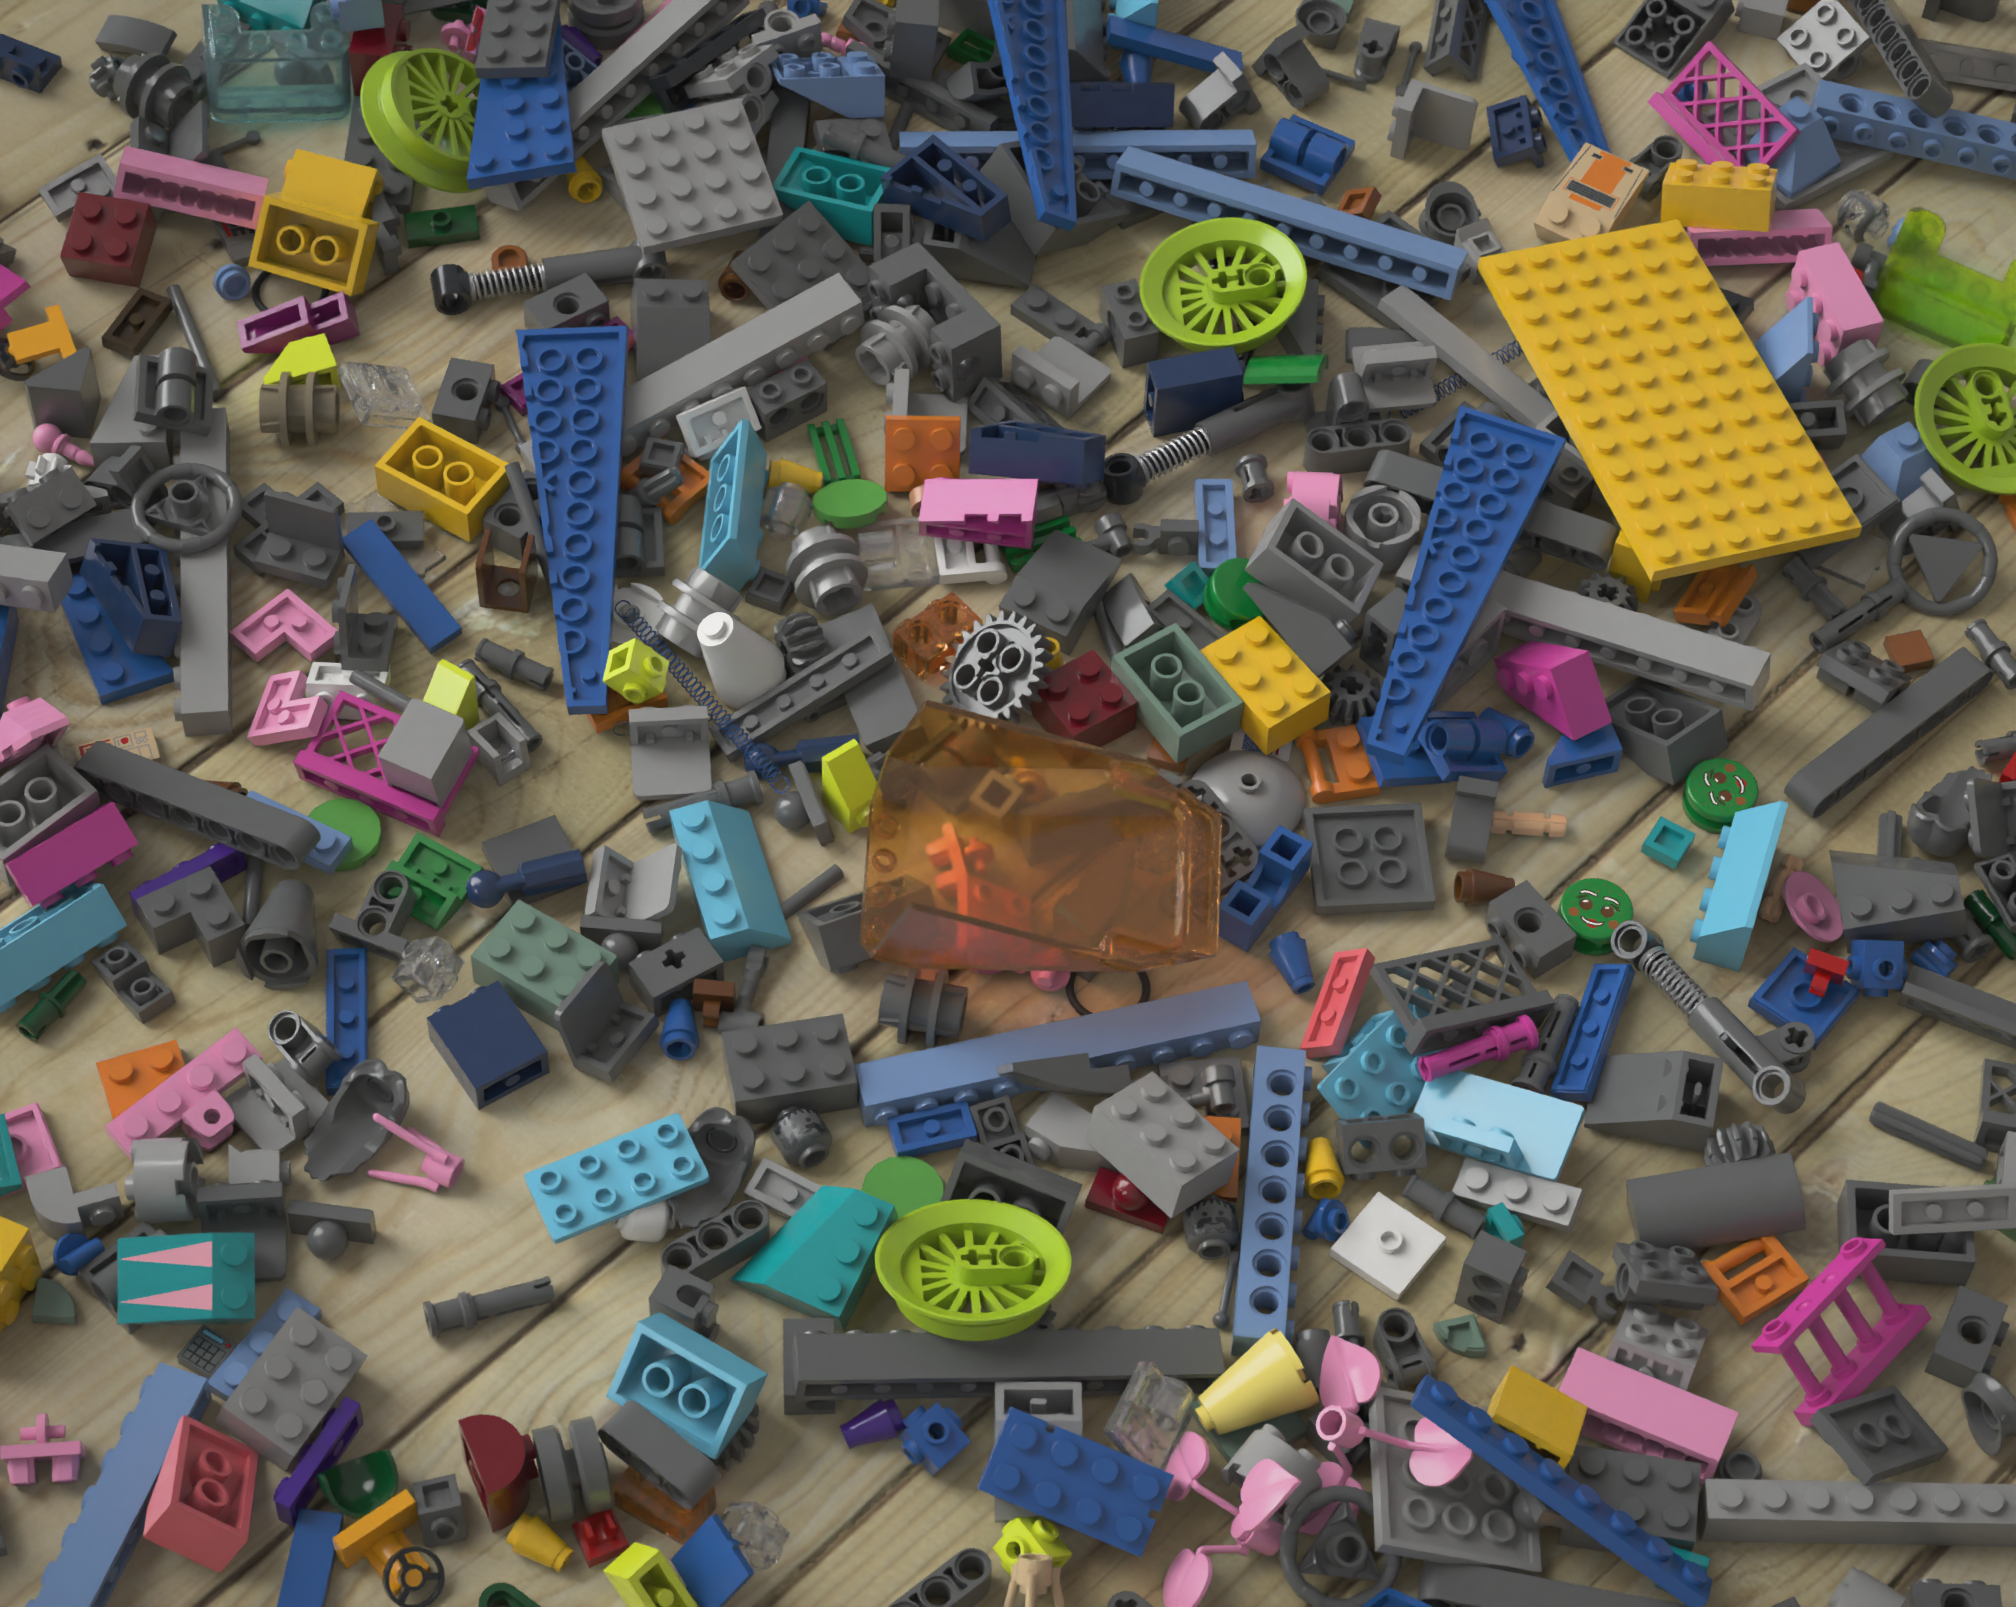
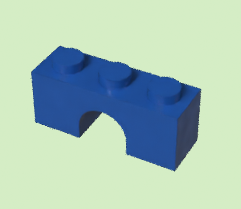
M1279 825L1259 851L1257 864L1247 883L1245 884L1237 880L1218 905L1214 934L1248 952L1309 871L1313 843Z

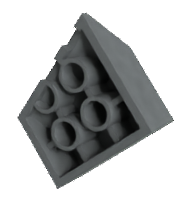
M1020 140L1000 144L980 170L985 177L1008 195L1011 220L1035 256L1086 245L1129 218L1132 214L1124 205L1118 208L1106 196L1109 190L1100 181L1094 184L1081 171L1082 164L1074 157L1076 225L1071 231H1067L1038 221Z
M1829 850L1847 954L1851 953L1852 940L1904 941V944L1968 934L1965 908L1954 863Z

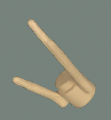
M1025 1553L1017 1556V1563H1012L1011 1581L1004 1607H1014L1019 1585H1021L1020 1592L1026 1594L1025 1607H1035L1036 1595L1046 1594L1047 1586H1051L1055 1607H1065L1060 1585L1061 1567L1053 1566L1052 1556L1038 1553Z

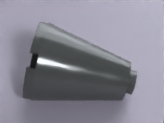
M284 880L276 885L238 944L236 951L237 965L245 977L253 981L255 976L265 981L264 987L272 990H292L303 987L308 983L309 978L315 974L318 966L314 893L307 884L298 880Z

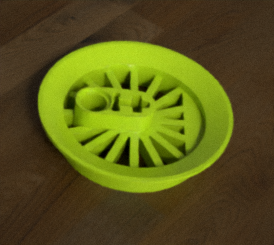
M420 48L413 51L395 52L378 60L365 75L361 87L360 103L366 127L381 152L404 174L430 188L449 193H469L482 189L469 190L467 183L481 79H477L475 65L457 54L436 48ZM459 82H462L466 88L458 95H455ZM473 93L477 98H468V96ZM415 122H420L421 126L416 130ZM426 132L431 135L429 142L422 137ZM441 139L443 140L444 151L439 149Z
M1245 218L1210 219L1192 224L1175 232L1152 252L1141 273L1139 284L1140 298L1144 311L1151 322L1160 331L1173 338L1182 346L1198 353L1233 346L1235 353L1239 354L1265 344L1285 326L1304 297L1307 286V269L1299 248L1280 230L1268 224ZM1224 257H1235L1231 266L1225 267ZM1217 258L1218 269L1213 270L1207 261ZM1246 258L1252 259L1249 264H1244ZM1197 266L1204 276L1190 268ZM1231 315L1243 331L1233 333ZM1224 316L1226 334L1216 335ZM1248 318L1257 322L1258 324L1256 326H1253V324L1250 322ZM1207 325L1205 333H1200V331Z
M1971 343L1955 347L1940 355L1929 365L1916 389L1914 412L1917 428L1926 448L1937 461L1939 470L1955 483L1979 493L2016 495V419H2014L2016 418V406L2011 409L2009 404L2016 393L2015 348L1995 343ZM1960 380L1966 381L1965 387L1962 385ZM2004 386L2009 388L2007 394L2005 392ZM1946 387V389L1950 392V394L1953 397L1943 392L1941 389ZM1934 404L1941 407L1945 411L1934 409ZM1935 424L1948 426V428L1936 429ZM1961 439L1953 445L1949 446L1948 448H1946L1942 442L1947 440ZM1975 443L1963 464L1954 457L1955 454ZM1981 450L1980 467L1970 469L1969 467Z
M983 1199L942 1201L909 1212L895 1221L884 1232L875 1252V1268L879 1281L895 1299L897 1306L905 1317L930 1333L964 1341L999 1339L1016 1334L1033 1325L1044 1314L1049 1303L1066 1286L1072 1266L1071 1253L1066 1240L1048 1221L1024 1208L1004 1202L998 1203L993 1200ZM968 1303H971L972 1313H963ZM981 1305L987 1313H981Z

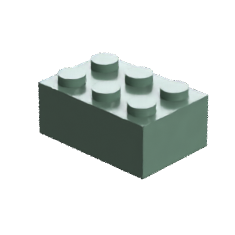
M1177 623L1112 656V672L1138 701L1137 717L1176 764L1240 730L1244 702Z
M519 899L471 955L473 980L480 986H488L499 981L516 1007L556 1030L558 1028L554 1021V1013L558 1005L567 998L581 981L583 975L597 961L600 960L608 963L616 984L620 982L618 956Z

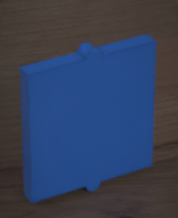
M718 1514L711 1515L670 1559L686 1584V1590L689 1594L693 1595L699 1607H724L755 1574L739 1549V1541L732 1538Z

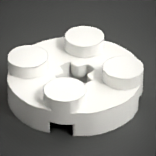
M630 583L631 588L618 589V585H615L614 607L621 600H627L631 604L629 606L627 602H620L616 607L617 612L622 616L630 608H635V613H640L639 617L644 618L643 622H648L647 626H651V631H656V635H659L661 640L663 636L657 632L658 630L655 627L665 613L657 607L661 600L664 601L662 596L651 587L639 583ZM615 608L613 612L611 650L634 638L640 640V637L636 636L632 628L628 627V624L616 614ZM634 609L630 610L626 614V616H630L634 612ZM638 619L633 627L641 623L642 619ZM643 623L637 631L642 630L646 626V623ZM650 628L645 629L642 635L647 634ZM654 632L650 633V634L647 636L646 640H648V639H650L651 637H653V635H654L655 633H654ZM655 637L651 641L650 645L655 643L659 639V637Z

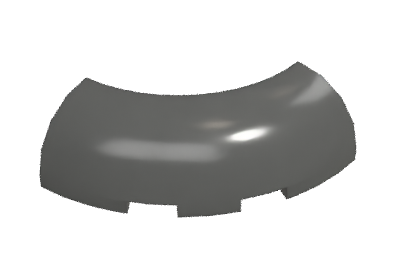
M996 36L994 51L990 61H969L946 79L948 89L954 98L968 101H985L1009 93L1006 79L1003 75V66Z

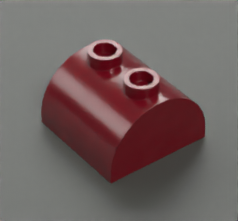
M487 1414L465 1417L458 1420L464 1461L492 1532H496L513 1524L523 1514L530 1498L529 1481L539 1478L534 1461L537 1458L535 1448L529 1434L521 1436L518 1430L503 1418Z

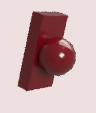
M1099 1167L1086 1198L1085 1208L1164 1234L1170 1217L1122 1173Z

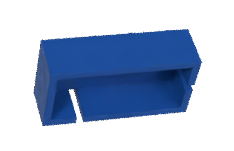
M1010 1406L977 1488L1141 1557L1156 1521L1148 1516L1150 1510L1153 1509L1160 1512L1174 1475L1054 1425L1051 1433L1045 1431L1048 1425L1047 1421Z

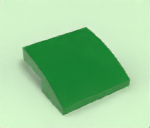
M1328 354L1253 356L1246 366L1243 384L1323 383V369H1328Z
M417 832L399 861L391 860L385 871L397 870L406 877L416 897L410 916L439 931L468 899L466 883L474 873L484 870V868ZM392 888L386 894L385 899L397 898L403 888Z

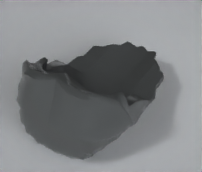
M1971 766L1967 770L1947 773L1940 783L1933 786L1930 791H1925L1915 804H1911L1908 812L1907 826L1912 842L1918 848L1943 858H1947L1969 843L1968 831L1971 828L1970 814L1964 802L1967 780L1970 778H1981L1991 781L1992 774H1986L1983 769L1978 770Z
M377 1058L364 1060L354 1066L350 1073L343 1078L339 1090L325 1108L322 1116L316 1121L313 1132L305 1140V1154L308 1156V1161L304 1166V1171L310 1173L312 1180L319 1179L324 1182L330 1180L334 1175L338 1177L352 1175L361 1165L372 1159L376 1152L394 1134L374 1121L373 1115L379 1113L399 1126L401 1125L410 1104L406 1078L399 1072L388 1070L386 1064Z
M713 1107L697 1116L687 1129L705 1165L710 1180L708 1183L667 1199L668 1205L673 1209L672 1220L678 1222L681 1230L697 1228L701 1222H707L718 1216L731 1204L735 1193L738 1191L741 1182L752 1165L756 1144L751 1122L744 1117L732 1115L724 1108Z

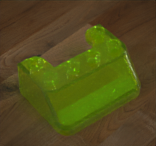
M1920 206L1909 209L1878 278L1877 288L1871 297L1881 317L1951 348L1971 343H1995L2010 346L2016 336V259L2011 263L2002 282L1937 254L1946 235L1944 220L1938 214Z

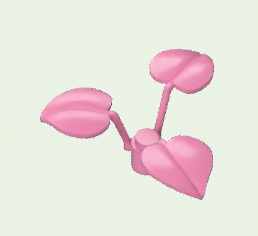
M1332 1335L1327 1344L1321 1366L1319 1392L1325 1409L1321 1411L1317 1418L1316 1430L1322 1439L1330 1442L1328 1450L1335 1453L1342 1466L1335 1462L1320 1463L1321 1466L1317 1469V1473L1322 1480L1321 1488L1341 1485L1364 1490L1360 1482L1349 1478L1353 1468L1342 1451V1447L1353 1448L1360 1444L1364 1437L1413 1450L1409 1461L1410 1471L1418 1482L1426 1486L1441 1487L1454 1481L1471 1462L1474 1452L1426 1417L1422 1418L1416 1425L1415 1442L1364 1427L1361 1418L1355 1414L1359 1412V1404L1368 1403L1376 1396L1382 1380L1381 1365L1376 1356L1369 1350ZM1332 1502L1325 1507L1311 1512L1302 1523L1298 1532L1307 1535H1318L1340 1502ZM1349 1503L1356 1518L1361 1508L1356 1504Z
M1191 1431L1186 1432L1181 1437L1180 1443L1170 1454L1164 1467V1471L1174 1475L1166 1498L1173 1502H1179L1187 1496L1192 1487L1197 1493L1236 1516L1231 1526V1535L1238 1544L1200 1546L1196 1553L1187 1548L1183 1549L1175 1557L1165 1576L1163 1585L1164 1607H1197L1212 1578V1563L1210 1558L1206 1556L1208 1554L1238 1553L1247 1556L1251 1549L1266 1556L1274 1555L1280 1547V1534L1283 1526L1269 1518L1301 1484V1481L1284 1469L1278 1462L1270 1459L1261 1460L1252 1468L1241 1489L1243 1503L1238 1509L1199 1483L1197 1479L1205 1472L1209 1464V1448L1201 1435Z

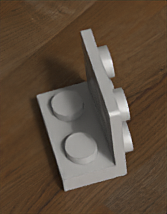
M1628 1302L1606 1359L1687 1391L1708 1330L1700 1327L1693 1320L1675 1318L1659 1312L1652 1305Z

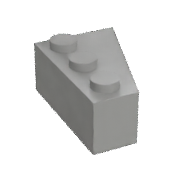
M139 355L133 357L90 441L95 470L108 456L121 457L131 445L141 446L156 471L172 465L174 429L133 421L136 363Z

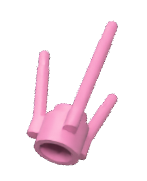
M379 1113L373 1115L374 1121L427 1154L421 1166V1171L427 1173V1178L375 1169L368 1170L367 1175L369 1177L424 1187L435 1193L439 1191L441 1185L448 1189L455 1185L464 1167L465 1160L445 1150L411 1126L404 1129Z

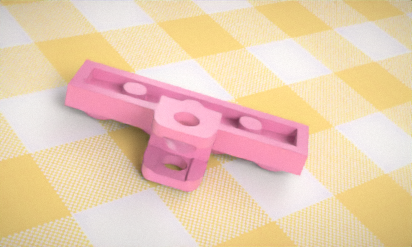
M234 1028L107 1124L105 1132L131 1161V1144L133 1140L164 1138L180 1125L189 1138H196L202 1150L210 1152L233 1134L234 1113L221 1094L245 1076L243 1061L255 1053L261 1060H263V1056L237 1028Z

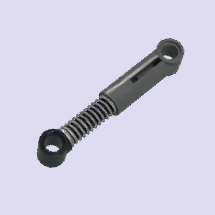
M636 239L628 247L542 258L541 264L537 263L536 268H534L533 264L529 266V269L526 265L523 266V269L518 265L516 270L514 267H511L510 271L505 267L504 272L500 268L497 270V273L492 269L491 274L487 270L484 272V275L479 271L478 276L474 272L467 273L459 265L445 264L433 270L430 275V282L437 311L445 315H457L466 311L470 307L471 301L481 300L482 295H485L486 299L489 298V294L494 298L496 293H498L499 297H501V293L507 296L508 292L514 295V291H517L520 295L521 290H524L526 294L527 289H530L533 293V288H537L539 292L540 287L547 291L583 273H587L597 287L633 283L634 278L668 279L670 272L665 250L643 255L639 241Z
M1275 384V386L1196 423L1193 431L1190 430L1188 433H1183L1182 436H1178L1176 439L1173 438L1171 441L1161 444L1160 447L1156 446L1154 450L1150 449L1148 452H1144L1143 455L1133 456L1128 453H1116L1105 458L1103 480L1107 489V500L1115 505L1134 503L1142 496V488L1146 486V483H1149L1151 479L1155 480L1156 476L1166 475L1167 471L1172 472L1173 468L1178 469V465L1183 467L1184 463L1189 464L1190 460L1194 461L1195 457L1200 458L1201 455L1215 456L1286 421L1294 423L1309 419L1315 413L1312 384Z
M1632 920L1622 922L1616 927L1611 937V946L1614 953L1631 963L1638 971L1644 972L1646 977H1649L1650 981L1654 982V985L1658 986L1660 991H1663V994L1681 1010L1682 1014H1685L1689 1027L1719 1058L1724 1059V1063L1753 1092L1757 1101L1782 1114L1793 1113L1802 1106L1806 1097V1088L1803 1081L1792 1074L1717 997H1708V993H1704L1703 988H1699V984L1695 983L1694 979H1690V975L1685 974L1686 971L1681 969L1680 965H1676L1677 962L1672 960V957L1667 955V951L1664 950L1663 940L1658 933ZM1642 937L1640 947L1633 952L1635 942ZM1743 1051L1756 1063V1065L1761 1069L1760 1071H1758L1742 1054ZM1784 1082L1783 1092L1775 1098V1088L1778 1084Z

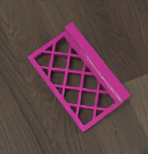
M1711 41L1705 44L1663 94L1656 91L1648 100V103L1708 165H1712L1715 161H1728L1733 163V166L1745 167V151L1760 150L1759 163L1767 164L1770 167L1801 133L1775 104ZM1713 54L1718 59L1717 74L1703 76V64ZM1738 79L1740 82L1738 97L1724 98L1725 80ZM1717 81L1716 99L1702 100L1703 82ZM1694 83V101L1682 102L1676 96L1685 84ZM1759 101L1761 103V119L1746 120L1747 102ZM1739 103L1738 121L1724 122V104ZM1716 105L1715 123L1703 124L1701 122L1702 107ZM1769 112L1774 116L1773 118H1769ZM1781 123L1787 131L1777 142L1768 143L1769 124ZM1761 125L1760 143L1745 145L1746 127ZM1738 127L1737 146L1726 147L1723 144V129ZM1731 152H1737V158Z
M340 690L322 721L318 735L312 738L306 751L300 749L293 762L299 778L344 798L359 800L377 812L439 837L446 825L444 818L480 755L479 748L471 745L473 753L442 808H439L433 801L395 785L389 787L378 758V750L383 749L388 738L375 742L370 727L383 722L396 726L401 715ZM348 705L359 710L363 720L340 727L337 718L343 707ZM365 713L371 715L372 717L367 718ZM334 723H335L336 729L331 730V728L333 727V725H334ZM366 728L371 743L348 751L344 735ZM340 738L344 750L343 753L329 758L318 753L324 742ZM372 752L375 753L379 767L365 772L354 768L351 759ZM347 761L349 766L342 764V762ZM382 776L383 780H380L376 777Z

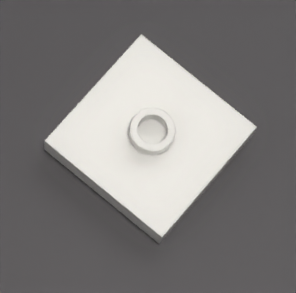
M1377 1192L1330 1248L1329 1256L1398 1302L1445 1245L1447 1237L1380 1192Z

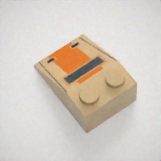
M1585 142L1550 191L1534 221L1537 237L1550 243H1557L1619 231L1649 176L1650 170Z

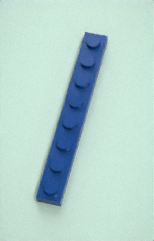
M1428 1374L1419 1383L1410 1405L1413 1409L1688 1607H1704L1708 1602L1713 1579L1708 1577L1706 1571L1700 1565L1688 1562L1676 1554L1665 1540L1658 1536H1651L1636 1525V1522L1629 1514L1622 1510H1615L1608 1505L1593 1488L1585 1484H1579L1565 1474L1557 1462L1540 1456L1529 1448L1527 1442L1515 1433L1507 1432L1493 1422L1491 1416L1479 1407H1472L1457 1396L1455 1390L1447 1383L1436 1381Z

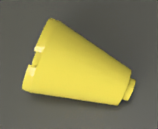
M1277 1328L1268 1331L1197 1398L1200 1406L1194 1410L1207 1432L1214 1429L1218 1435H1222L1312 1407L1319 1403V1397L1311 1380L1304 1383L1306 1380L1302 1370L1304 1366L1282 1332H1278Z

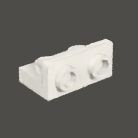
M746 387L736 388L675 415L688 446L684 448V454L688 457H698L699 461L712 458L742 418L749 420L755 431L761 429Z
M312 663L306 682V697L320 696L328 704L325 716L340 690L386 709V702L349 681L353 671L342 670L341 663ZM390 666L388 672L363 671L389 686L391 680ZM348 705L343 707L337 718L363 720L360 711ZM365 713L367 718L372 717L371 715Z

